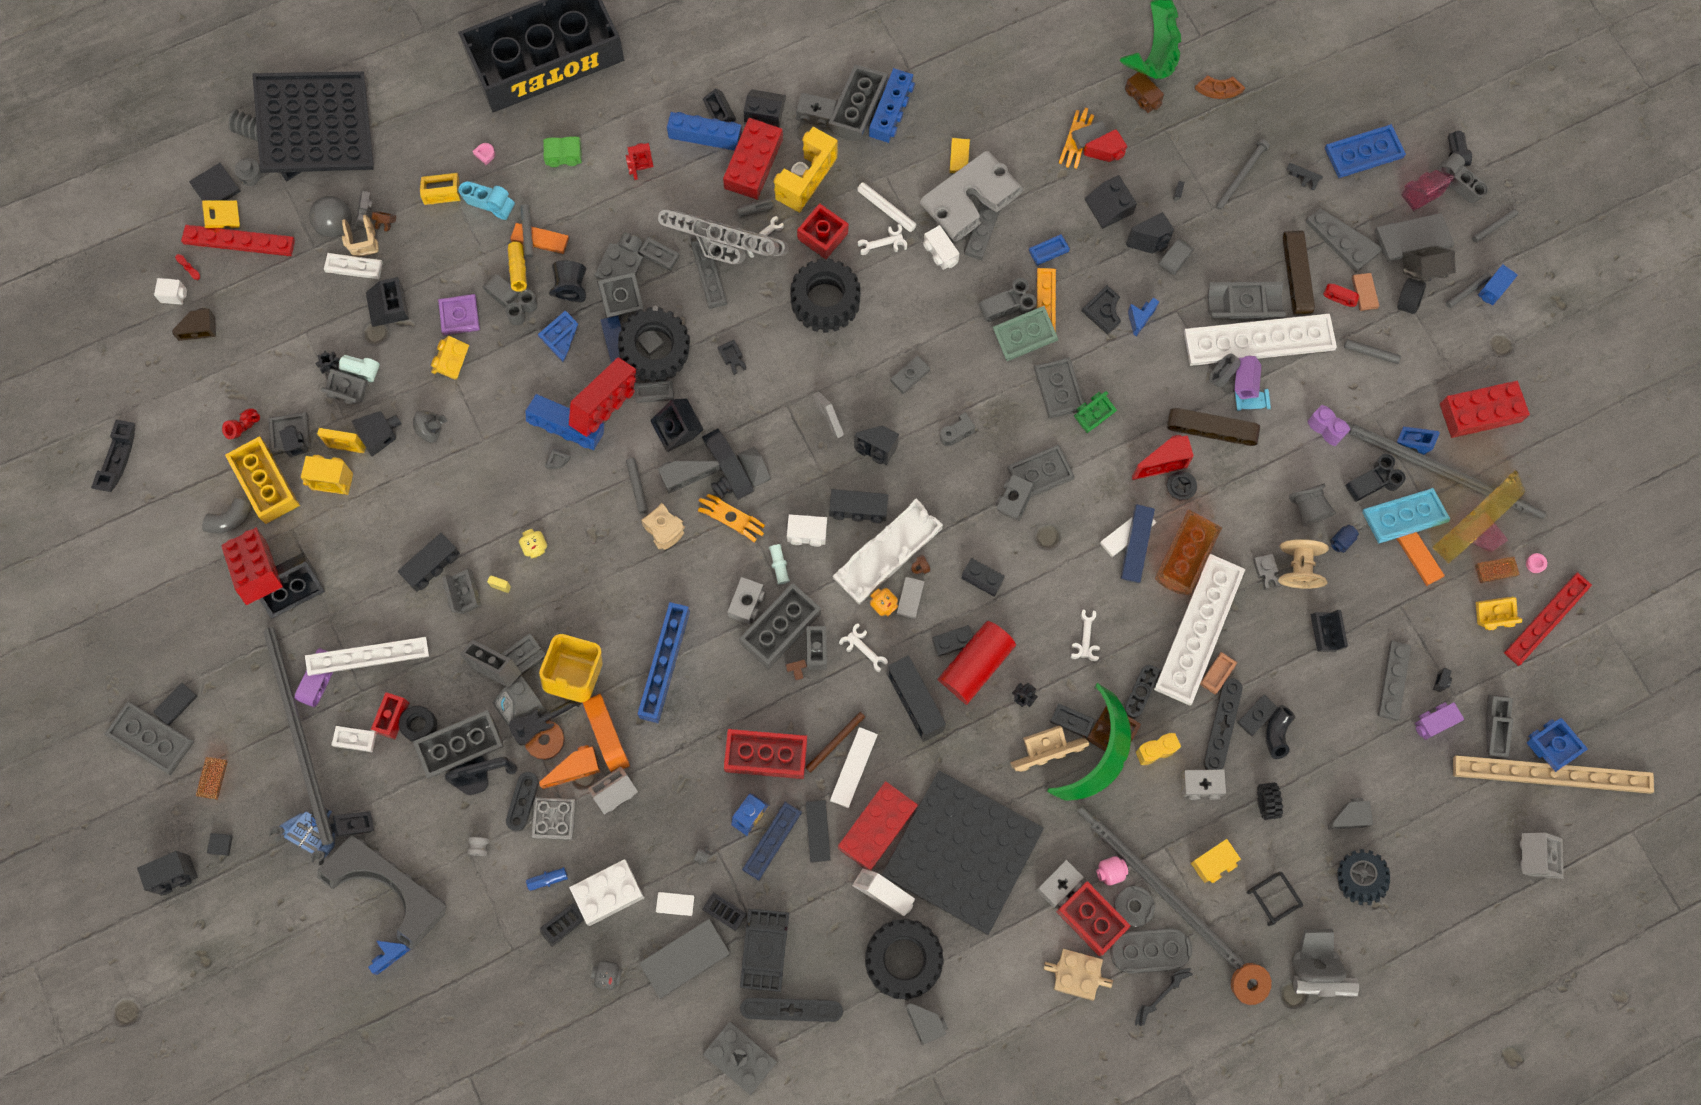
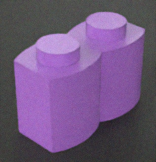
M1321 405L1307 421L1315 432L1322 434L1325 441L1333 446H1336L1350 431L1348 424L1342 419L1337 418L1334 412L1324 405Z

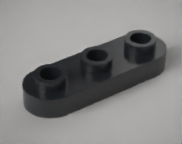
M524 772L519 776L506 817V825L515 832L521 831L526 827L539 785L537 776L532 772ZM527 780H532L531 786H526ZM526 799V804L521 806L520 801ZM516 818L521 820L519 825L514 824Z

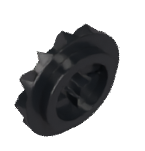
M1175 472L1167 481V492L1172 495V498H1176L1179 501L1188 500L1197 491L1196 479L1188 472ZM1179 482H1181L1182 485H1187L1184 488V491H1182L1181 488H1176L1179 485Z

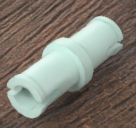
M781 545L770 546L769 550L773 560L772 568L775 569L778 585L786 584L790 580L786 570L787 562L783 558Z

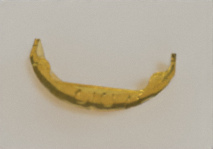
M1514 470L1490 495L1432 547L1447 563H1450L1526 492L1519 472Z

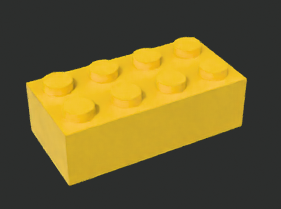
M260 436L225 454L255 512L265 524L300 506L271 451Z

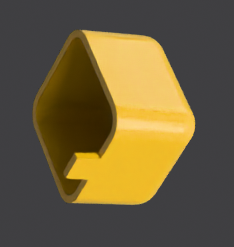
M565 634L554 636L539 672L543 690L548 694L576 702L588 701L603 664L600 646L596 643Z

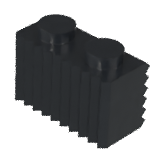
M974 558L970 559L961 577L964 581L994 597L1005 578L1001 573L994 571V569L987 567V565L984 566V563L981 564V562H977Z

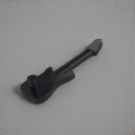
M570 700L540 717L538 716L539 709H536L529 716L511 720L509 729L519 745H526L539 732L550 730L554 727V723L547 724V721L575 706L580 707L582 703Z

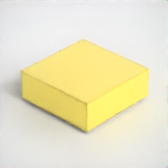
M490 576L487 581L490 587L509 593L511 589L510 584L506 580Z

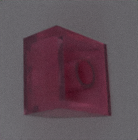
M1434 170L1431 173L1426 172L1419 177V180L1415 182L1412 180L1407 183L1401 195L1411 209L1416 211L1442 196L1453 181L1454 176L1438 170Z

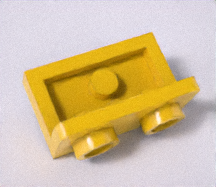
M451 336L443 340L441 339L437 346V350H439L438 355L433 358L431 363L433 367L431 373L436 374L438 372L454 380L457 379L469 345Z
M1511 596L1476 602L1477 624L1486 630H1495L1497 626L1514 627L1516 623H1522V618L1517 616L1516 597Z

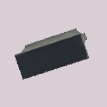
M1178 181L1173 197L1175 202L1181 198L1185 182Z

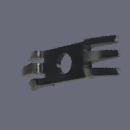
M1185 968L1170 976L1171 984L1150 1006L1142 1005L1136 1015L1135 1026L1137 1024L1140 1027L1144 1025L1147 1015L1157 1010L1155 1006L1172 988L1176 989V987L1179 988L1182 979L1193 975L1191 972H1188L1191 968Z

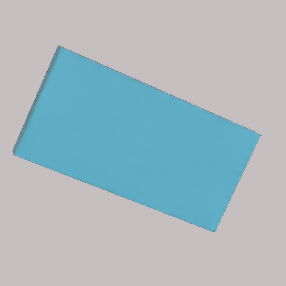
M1434 488L1363 509L1362 512L1378 544L1450 521V517Z

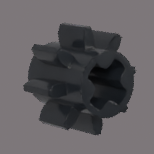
M325 350L321 355H317L319 362L315 364L320 368L322 374L325 372L330 373V369L339 370L337 364L340 359L336 357L335 352L330 354Z
M1019 683L1012 692L1015 695L1014 702L1021 707L1026 704L1028 707H1031L1038 698L1035 695L1036 688L1029 683L1025 685Z

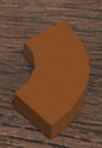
M1207 75L1194 89L1210 98L1228 99L1241 94L1245 87L1233 76L1226 80H1217Z

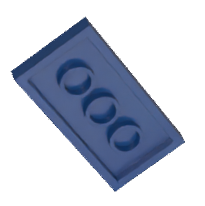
M1392 124L1325 146L1326 153L1338 178L1402 159L1406 155Z

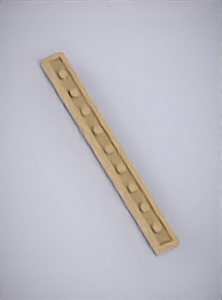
M1466 756L1453 757L1454 777L1654 793L1653 773L1570 765H1565L1555 772L1547 763Z

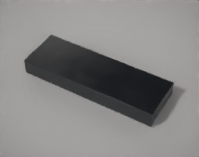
M826 800L806 802L811 863L831 861Z

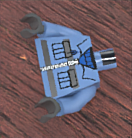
M325 808V809H326L327 816H328V818H329V816L331 815L332 811H330V810H328L327 808ZM308 812L300 813L280 826L272 827L269 836L275 833L278 834L274 840L277 842L281 840L283 834L284 838L312 853V863L315 859H319V865L324 863V858L328 856L335 846V833H333L334 841L332 844H322L315 817Z

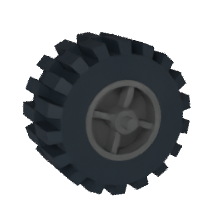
M1360 849V853H1356L1355 850L1351 852V856L1345 855L1344 861L1341 860L1337 872L1339 889L1343 891L1345 898L1350 897L1352 903L1358 901V905H1363V902H1367V905H1372V901L1377 903L1380 901V897L1384 898L1386 896V891L1389 890L1390 870L1387 867V862L1381 860L1379 854L1374 856L1373 851L1370 850L1368 853H1364V849Z

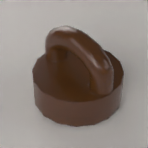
M924 555L916 557L917 561L911 566V570L915 574L923 572L925 575L931 571Z

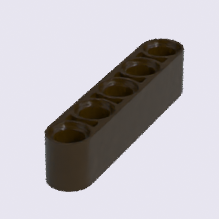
M1284 231L1283 248L1292 312L1294 315L1313 314L1315 303L1304 231Z
M1172 408L1169 411L1167 429L1210 439L1256 446L1258 445L1260 425L1254 422Z

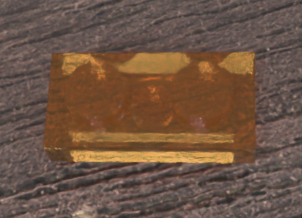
M1515 557L1492 560L1475 565L1480 583L1520 575Z
M211 757L205 758L196 792L197 797L218 800L228 763L227 760Z

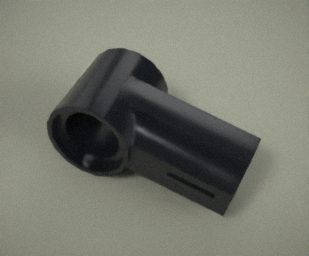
M1462 131L1449 133V157L1453 153L1459 154L1465 160L1464 166H1470L1472 163V152L1467 149L1465 133Z

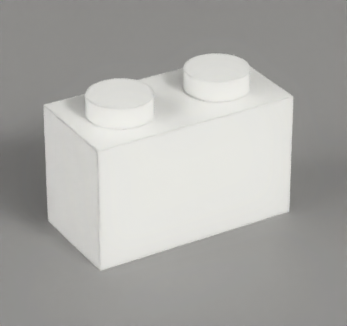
M789 515L787 542H791L793 545L808 543L814 547L825 545L827 517Z

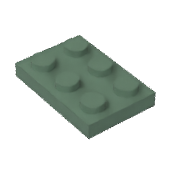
M1045 306L993 327L1006 361L1058 341Z

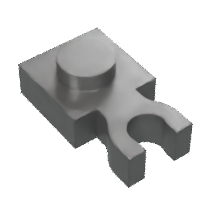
M362 191L359 198L357 226H364L363 215H366L367 210L370 211L372 200L369 199L370 192Z
M1273 554L1254 558L1253 562L1258 578H1264V590L1269 588L1268 581L1274 583V588L1279 587L1280 583L1274 576V574L1278 573Z

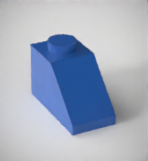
M1502 264L1478 296L1484 302L1493 306L1518 274Z

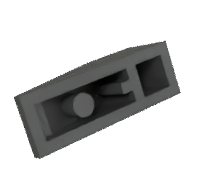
M718 461L666 462L658 468L659 475L668 494L720 471Z

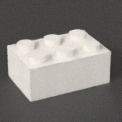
M625 859L569 887L586 924L589 926L644 899L642 891Z

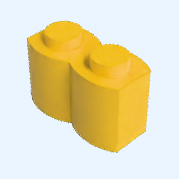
M1168 733L1161 736L1157 741L1145 742L1135 753L1141 765H1149L1159 758L1173 755L1181 745L1175 733Z

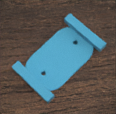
M1265 389L1264 393L1259 392V397L1240 399L1235 392L1237 411H1241V408L1261 409L1266 407V409H1271L1268 389Z

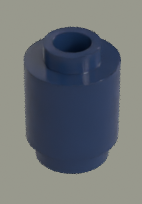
M1351 525L1343 526L1330 539L1331 547L1336 552H1346L1357 540L1359 533L1356 528Z

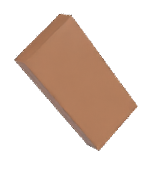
M1372 274L1353 275L1354 289L1360 296L1358 300L1359 310L1378 309L1379 302Z
M1220 652L1201 680L1200 685L1216 695L1237 662Z

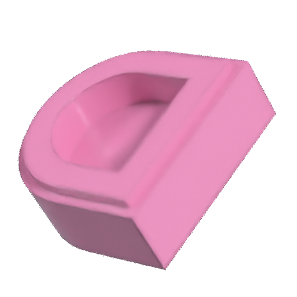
M489 143L480 144L472 151L485 165L495 157L494 148Z

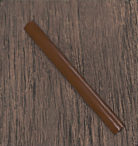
M859 712L805 769L811 773L865 716Z

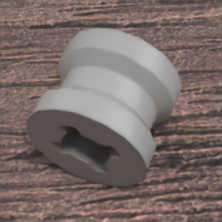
M470 837L468 840L470 848L467 850V854L487 856L486 845L489 844V839Z

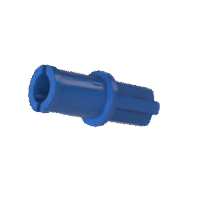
M565 867L548 873L544 871L542 875L527 879L526 884L528 889L532 891L547 885L551 887V884L567 880L568 877Z

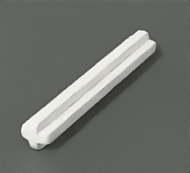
M862 182L858 186L859 193L909 232L916 228V223L867 184Z

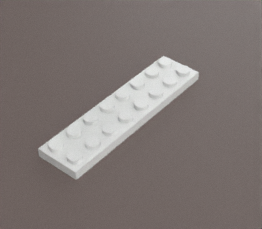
M1330 314L1184 330L1190 366L1219 363L1230 353L1238 358L1256 356L1259 359L1334 351L1337 348Z
M1209 554L1154 690L1191 706L1245 572L1244 568Z

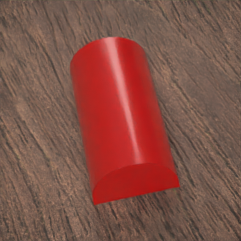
M986 621L937 680L960 701L968 705L1013 651L1016 643L1001 627L993 622Z

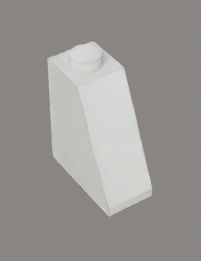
M862 869L852 885L899 915L905 916L913 907L915 898L876 872Z

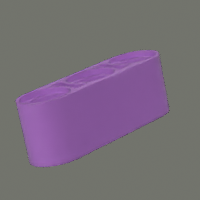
M319 648L315 654L329 651ZM306 670L295 693V700L315 707L319 703L333 672L308 676Z

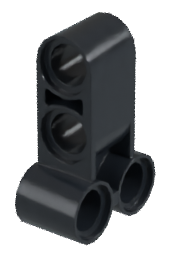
M1382 454L1375 461L1374 469L1345 485L1355 502L1383 487L1387 490L1395 491L1405 482L1406 476L1404 472L1399 469L1394 470L1393 468L1395 459L1392 455ZM1381 461L1385 462L1388 467L1382 466ZM1391 477L1396 478L1398 483H1394Z

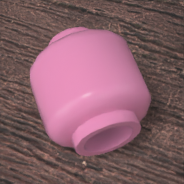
M1111 857L1100 861L1099 869L1096 870L1100 881L1111 886L1125 880L1128 868L1123 859Z

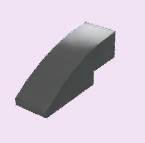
M1488 694L1486 738L1489 756L1509 758L1513 718H1511L1513 698Z

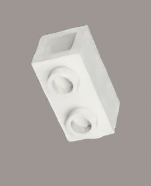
M940 225L924 234L923 245L927 251L932 253L933 260L937 266L940 265L944 270L948 267L952 268L958 263L960 253Z

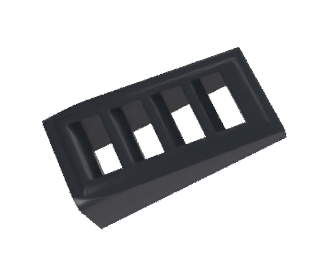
M714 892L702 909L735 932L747 915V913ZM715 899L718 900V904L716 905L714 910L711 911L710 907L712 906L713 902L715 901ZM723 903L726 906L720 915L716 914ZM729 908L732 909L727 919H724L723 916ZM736 912L739 915L732 924L730 923V920Z
M571 904L540 928V933L550 946L553 947L584 921L583 915L574 904ZM569 912L577 919L575 922L568 915ZM563 917L570 924L568 927L561 920ZM556 923H558L559 926L563 929L562 932H560L557 929V927L555 926ZM550 928L556 935L554 938L548 931Z

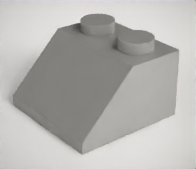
M1522 833V839L1520 840V848L1522 850L1520 867L1523 874L1533 877L1564 879L1563 839L1548 833Z

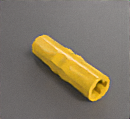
M511 242L508 245L511 288L514 291L520 292L527 288L524 250L520 242Z

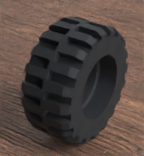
M822 258L817 259L815 263L813 261L808 262L806 268L802 266L799 269V274L796 273L790 287L792 311L796 314L799 322L803 320L805 327L809 328L811 326L813 331L818 332L821 329L823 333H829L830 329H833L834 332L838 331L840 326L844 328L849 324V320H854L860 307L861 287L857 275L852 273V269L849 266L844 267L843 262L837 261L836 263L828 258V261H823ZM828 284L838 288L842 292L843 298L833 306L822 307L814 304L808 298V294L814 287Z
M648 307L645 312L642 309L636 311L635 316L631 314L628 317V321L623 323L621 332H619V357L636 368L635 375H638L642 381H645V378L650 379V382H655L656 379L666 381L667 377L670 376L672 378L676 376V372H680L683 369L684 363L688 359L690 337L687 334L688 329L686 325H682V320L679 317H674L673 312H663L664 308L658 307V311H654L653 307ZM647 331L662 332L671 340V351L664 358L648 359L637 350L636 342L638 337Z
M905 918L903 920H892V922L885 923L876 930L869 940L865 953V966L867 974L873 982L872 984L881 993L894 999L908 1000L928 992L936 984L944 965L943 949L940 946L938 937L933 934L928 926H924L917 920L912 921ZM898 940L914 942L919 946L923 954V966L920 972L909 979H900L893 976L885 964V953L888 947Z

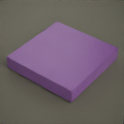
M475 294L438 299L443 335L480 330Z

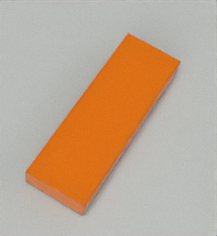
M515 224L511 242H520L524 245L522 224ZM531 227L533 247L564 254L569 240L568 235Z
M1417 532L1396 538L1426 586L1445 576Z

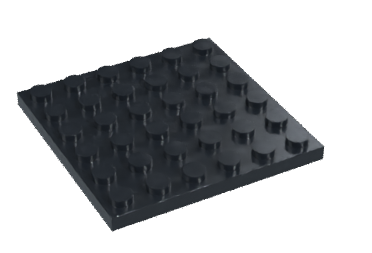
M364 71L252 73L261 173L374 170Z
M938 770L882 876L984 934L989 935L1044 828Z

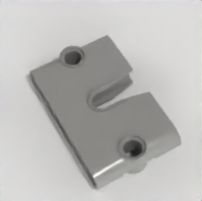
M985 151L927 193L921 199L920 204L933 217L936 225H940L948 236L956 242L981 224L979 220L980 215L968 196L975 195L984 205L997 213L1022 193L1023 187L1008 172L1006 165L1000 163L989 151Z

